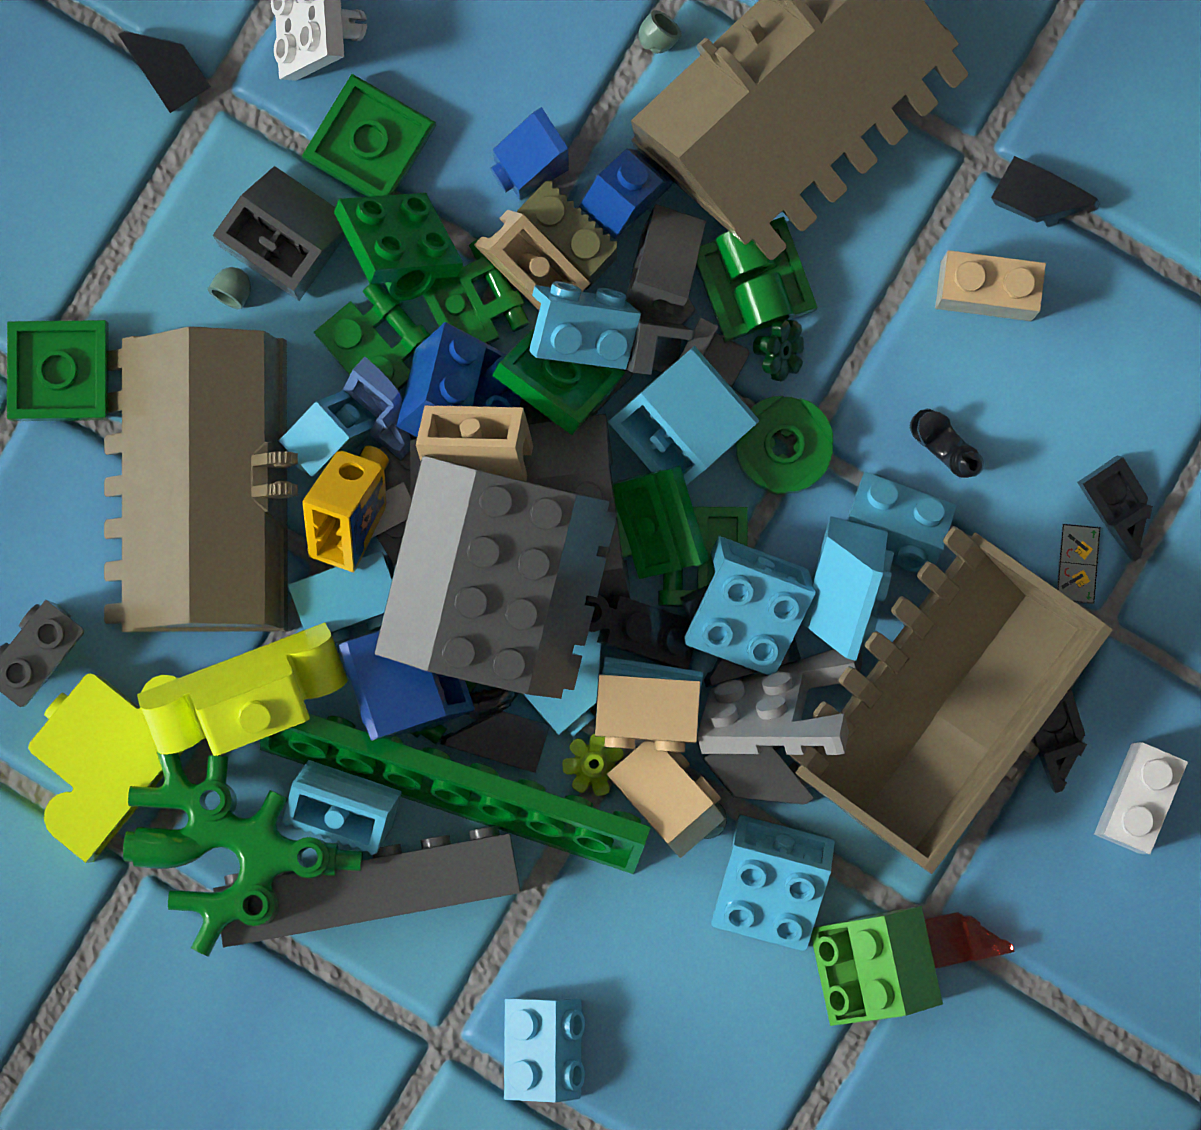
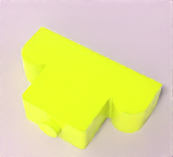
M324 622L137 694V698L156 749L160 754L167 755L186 750L199 743L202 739L207 738L212 754L218 756L308 721L310 716L304 700L331 694L342 688L347 683L348 678L331 632Z
M89 673L82 678L68 696L62 692L49 705L44 713V716L49 720L28 745L29 751L73 788L71 792L66 791L57 794L48 802L44 812V822L51 835L85 863L94 862L138 809V806L128 805L130 786L156 787L164 777L157 749L141 708L103 677ZM172 675L153 677L144 685L141 692L178 678ZM185 750L178 752L179 757L183 754Z

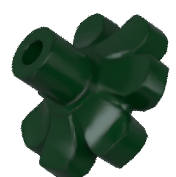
M795 320L775 321L772 325L771 337L759 335L753 342V352L756 355L766 356L763 360L762 368L765 373L771 374L772 380L784 381L788 373L797 374L803 365L802 359L796 355L797 353H802L804 349V339L800 336L803 329L801 324Z

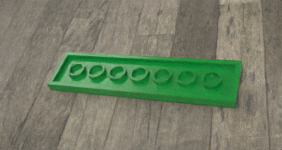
M309 713L310 719L308 721L260 739L261 751L303 765L307 764L308 760L402 791V798L489 827L499 826L501 831L631 874L635 872L651 828L641 824V820L631 813L614 811L611 814L593 808L592 802L579 796L566 795L563 798L547 793L545 787L537 782L527 779H519L517 782L499 777L498 772L489 766L479 763H472L470 766L451 761L450 756L441 750L425 747L421 751L403 745V741L397 736L371 741L369 733L355 729L356 726L351 721L338 716H328L325 719Z

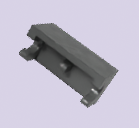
M655 204L641 232L626 293V302L635 309L666 318L673 317L675 307L657 301L658 299L666 300L672 304L685 305L690 293L706 224L705 220Z

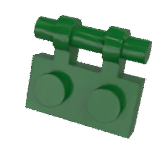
M477 239L469 244L476 261L466 266L462 265L458 277L436 278L432 287L423 294V297L439 327L444 322H447L489 345L500 339L492 323L493 320L505 316L513 332L526 327L530 322L522 308L526 303L519 290L514 291L508 279L474 246L479 240ZM480 278L486 279L496 300L486 305H483L472 282Z
M381 283L369 284L363 290V293L374 305L371 310L363 315L350 301L316 329L314 334L349 376L356 365L366 357L379 368L399 391L407 384L410 369L404 364V361L415 353V349L431 334L422 324L416 326L401 308L403 302L394 299ZM385 320L402 338L393 348L375 330Z

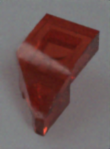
M959 912L925 918L935 969L1015 952L1013 944L1005 939H1000L981 926V923L972 916H963Z

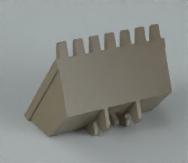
M759 0L714 43L708 38H704L697 44L700 56L631 120L634 132L632 143L639 152L744 245H747L752 240L768 259L774 260L786 249L785 242L769 224L778 214L783 212L798 230L805 231L817 219L816 214L800 195L811 183L820 190L829 202H835L847 191V186L830 166L844 154L859 173L865 174L877 163L878 158L861 136L874 125L889 144L896 145L908 133V129L892 110V107L904 97L920 116H926L938 105V100L922 79L934 68L950 87L956 88L968 77V71L952 51L959 43L951 32L939 22L924 0Z

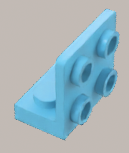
M718 536L711 551L715 574L685 635V642L690 647L766 675L777 673L816 594L814 587H812L813 582L809 570Z
M739 814L730 858L711 920L712 927L805 951L831 873L835 840Z

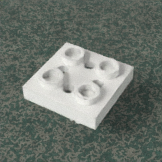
M271 0L272 12L276 18L277 38L274 44V56L278 62L279 79L297 81L343 58V39L361 41L366 34L367 24L355 23V20L365 21L367 19L364 11L341 9V0Z

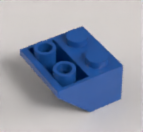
M444 322L415 349L396 427L418 437L425 405L519 407L521 397L492 376L498 364L507 354Z
M379 631L339 644L344 659V668L351 680L360 707L361 719L367 728L371 741L428 730L475 710L465 680L428 672L374 654Z

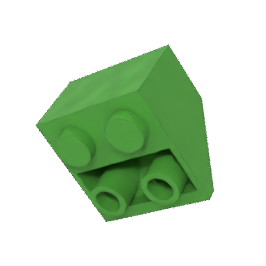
M922 906L887 911L813 927L811 939L830 1026L902 1017L943 1005Z

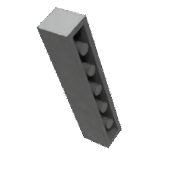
M499 826L469 831L471 841L451 844L450 835L420 840L422 850L402 853L401 844L380 847L378 852L372 855L373 859L363 860L361 871L337 870L336 876L323 875L318 878H304L297 875L294 871L281 873L272 882V889L279 899V911L274 920L261 926H250L240 920L231 922L221 932L223 948L521 893L511 833L500 835ZM239 873L224 876L226 886L213 888V892L224 891L231 887L238 878ZM255 895L248 901V910L253 915L259 914L262 911L263 902Z

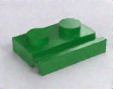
M680 465L613 483L616 507L632 551V558L639 579L681 570L693 565L698 566L709 560Z

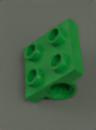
M427 193L339 198L334 214L370 284L385 283L390 295L394 299L407 301L426 293L432 287L436 278L458 277L463 261Z
M784 216L769 223L786 244V249L774 260L768 259L752 240L747 245H744L730 231L720 235L715 241L700 246L696 266L725 343L769 328L777 320H791L816 311L818 308Z

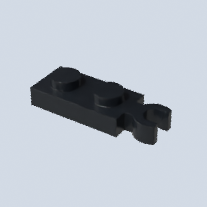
M599 594L597 597L586 596L585 602L595 607L589 632L600 630L598 643L664 665L688 670L694 649L685 642V635L691 625L688 618L620 595L610 594L608 602Z

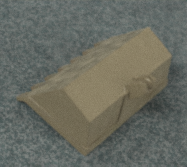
M184 327L147 336L122 338V348L109 351L108 371L122 370V390L108 393V413L122 412V433L106 435L104 439V452L106 455L122 454V475L107 477L104 480V495L106 497H122V517L107 519L104 522L105 539H122V560L109 561L104 564L105 581H122V603L105 605L104 622L106 624H122V632H288L287 498L298 496V484H292L287 481V468L298 464V453L287 452L285 447L279 442L287 432V340L275 338L261 330Z
M952 527L943 539L944 544L957 556L945 573L935 564L927 561L917 574L918 579L931 590L919 608L903 596L899 597L891 608V612L905 625L895 640L891 642L883 634L875 631L866 641V649L879 660L869 675L865 677L855 668L849 666L840 676L839 683L853 695L842 711L839 713L830 704L823 701L813 712V718L844 713L849 729L845 754L826 755L824 746H815L814 748L812 746H805L806 752L803 755H790L801 765L795 774L835 803L864 828L930 874L934 873L1002 779L1005 778L1014 784L1018 781L1021 774L1013 764L1020 755L1032 759L1035 758L1040 750L1031 740L1113 631L1103 621L979 534L974 533L969 538L957 527Z

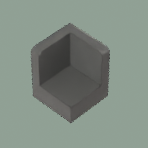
M700 318L694 329V340L687 342L680 358L692 347L696 346L732 388L749 356V350L733 341L725 343L722 335L717 333L718 326Z
M639 319L626 370L651 375L652 371L664 372L678 360L681 340H694L695 330L682 324Z

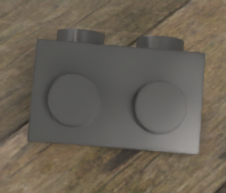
M45 600L41 606L39 604L34 605L21 620L19 627L22 630L10 644L6 642L0 647V692L19 707H25L84 634V629L70 618L71 615L56 603Z

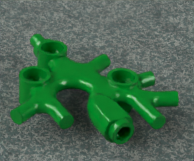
M157 751L164 774V784L160 787L130 786L129 806L181 809L187 813L188 823L182 829L137 827L135 832L127 831L123 844L124 861L133 862L134 867L176 868L192 863L213 848L219 847L231 850L239 860L240 871L238 878L231 887L224 891H169L168 910L193 911L202 916L203 924L191 949L205 956H210L221 932L231 922L240 920L250 926H261L274 920L279 911V899L272 889V882L279 874L294 871L297 875L304 878H318L323 875L336 876L337 870H362L363 851L339 850L338 843H328L313 837H305L297 841L281 835L277 830L276 823L288 798L272 790H269L261 808L255 815L249 818H241L235 815L237 797L234 790L226 784L228 756L208 755L207 777L204 782L194 784L187 778L178 752L166 755L160 754ZM216 791L220 797V803L217 808L209 810L205 804L206 796L210 792ZM313 848L317 853L318 859L315 865L308 868L302 862V854L306 849ZM255 895L263 902L262 911L257 915H253L248 910V901Z

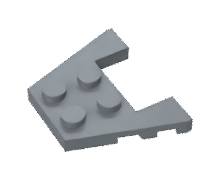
M832 649L782 665L777 673L771 675L760 672L738 680L726 681L710 688L697 734L702 754H759L762 751L761 746H784L786 755H803L806 752L805 746H824L826 755L845 754L849 729L844 713L807 720L801 719L808 689L840 684L839 678L849 666L859 672L861 671L863 659L860 650L856 661L847 659L838 651Z

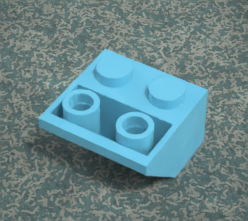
M694 346L630 400L608 423L651 472L662 471L680 465L687 485L760 420Z
M830 516L812 576V587H814L816 594L801 623L845 658L856 661L861 644H865L872 633L875 632L878 621L876 613L879 601L884 602L892 573L889 571L894 552L886 550L887 531Z

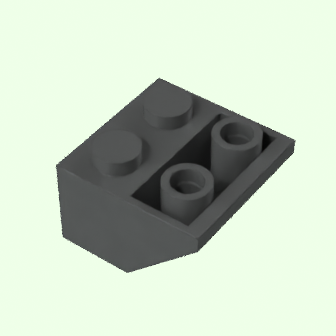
M274 166L239 197L212 236L219 247L300 301L342 242L345 234L334 214L336 207Z

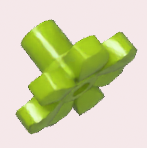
M595 733L590 737L588 745L581 738L573 740L569 747L575 757L566 758L562 763V769L565 774L576 775L571 787L575 791L583 793L591 785L594 794L597 796L609 793L610 788L607 781L611 779L607 774L617 766L615 762L623 758L622 749L604 747L605 737H595ZM590 761H598V768H590Z

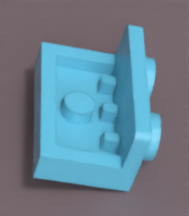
M559 281L553 282L551 287L534 286L532 296L541 303L529 351L536 358L626 370L641 313L626 302L625 294L608 288H598L596 294L581 292L579 287Z
M864 471L847 521L887 531L886 550L894 552L892 563L901 566L905 570L919 572L927 561L936 565L944 549L943 539L949 532L957 505Z
M505 999L504 1100L562 1102L580 1099L581 1087L585 1079V1070L581 1063V1037L585 1029L581 999Z

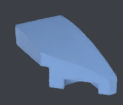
M364 357L352 370L343 390L377 417L369 434L402 460L410 451L411 438L410 433L396 427L402 405L400 393L379 368Z

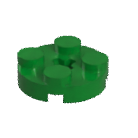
M772 396L754 405L750 410L760 421L735 443L737 461L745 476L757 487L767 490L774 495L798 493L813 486L828 469L833 454V431L825 414L810 401L794 397ZM780 432L784 437H788L791 434L796 437L797 442L793 446V450L796 453L794 456L788 458L784 453L778 456L774 454L772 448L776 444L773 438L775 434Z

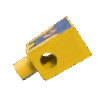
M365 446L358 456L345 451L336 452L302 501L309 557L353 573L355 572L387 504L384 470L389 463V459L382 450L373 446Z

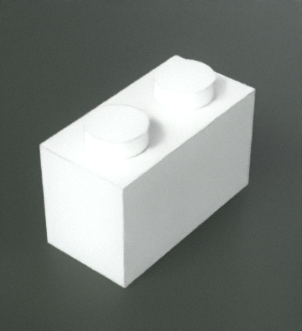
M1143 742L1132 743L1094 835L1136 853L1151 854L1188 761Z

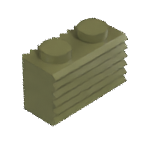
M545 181L517 211L524 214L590 282L585 288L586 290L617 259V241H610V234L603 235V228H596L595 221H588V214L581 215V208H574V201H567V194L560 195L559 188H552V181Z

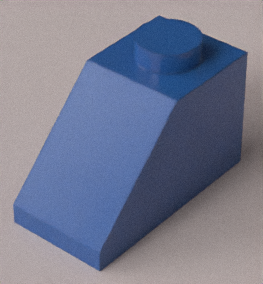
M541 107L529 115L493 149L496 165L490 168L503 191L506 193L513 189L519 200L536 191L545 181H552L569 170L568 147Z
M625 149L597 175L580 203L579 208L585 214H588L612 238L616 239L659 199L674 182L641 152L634 149Z

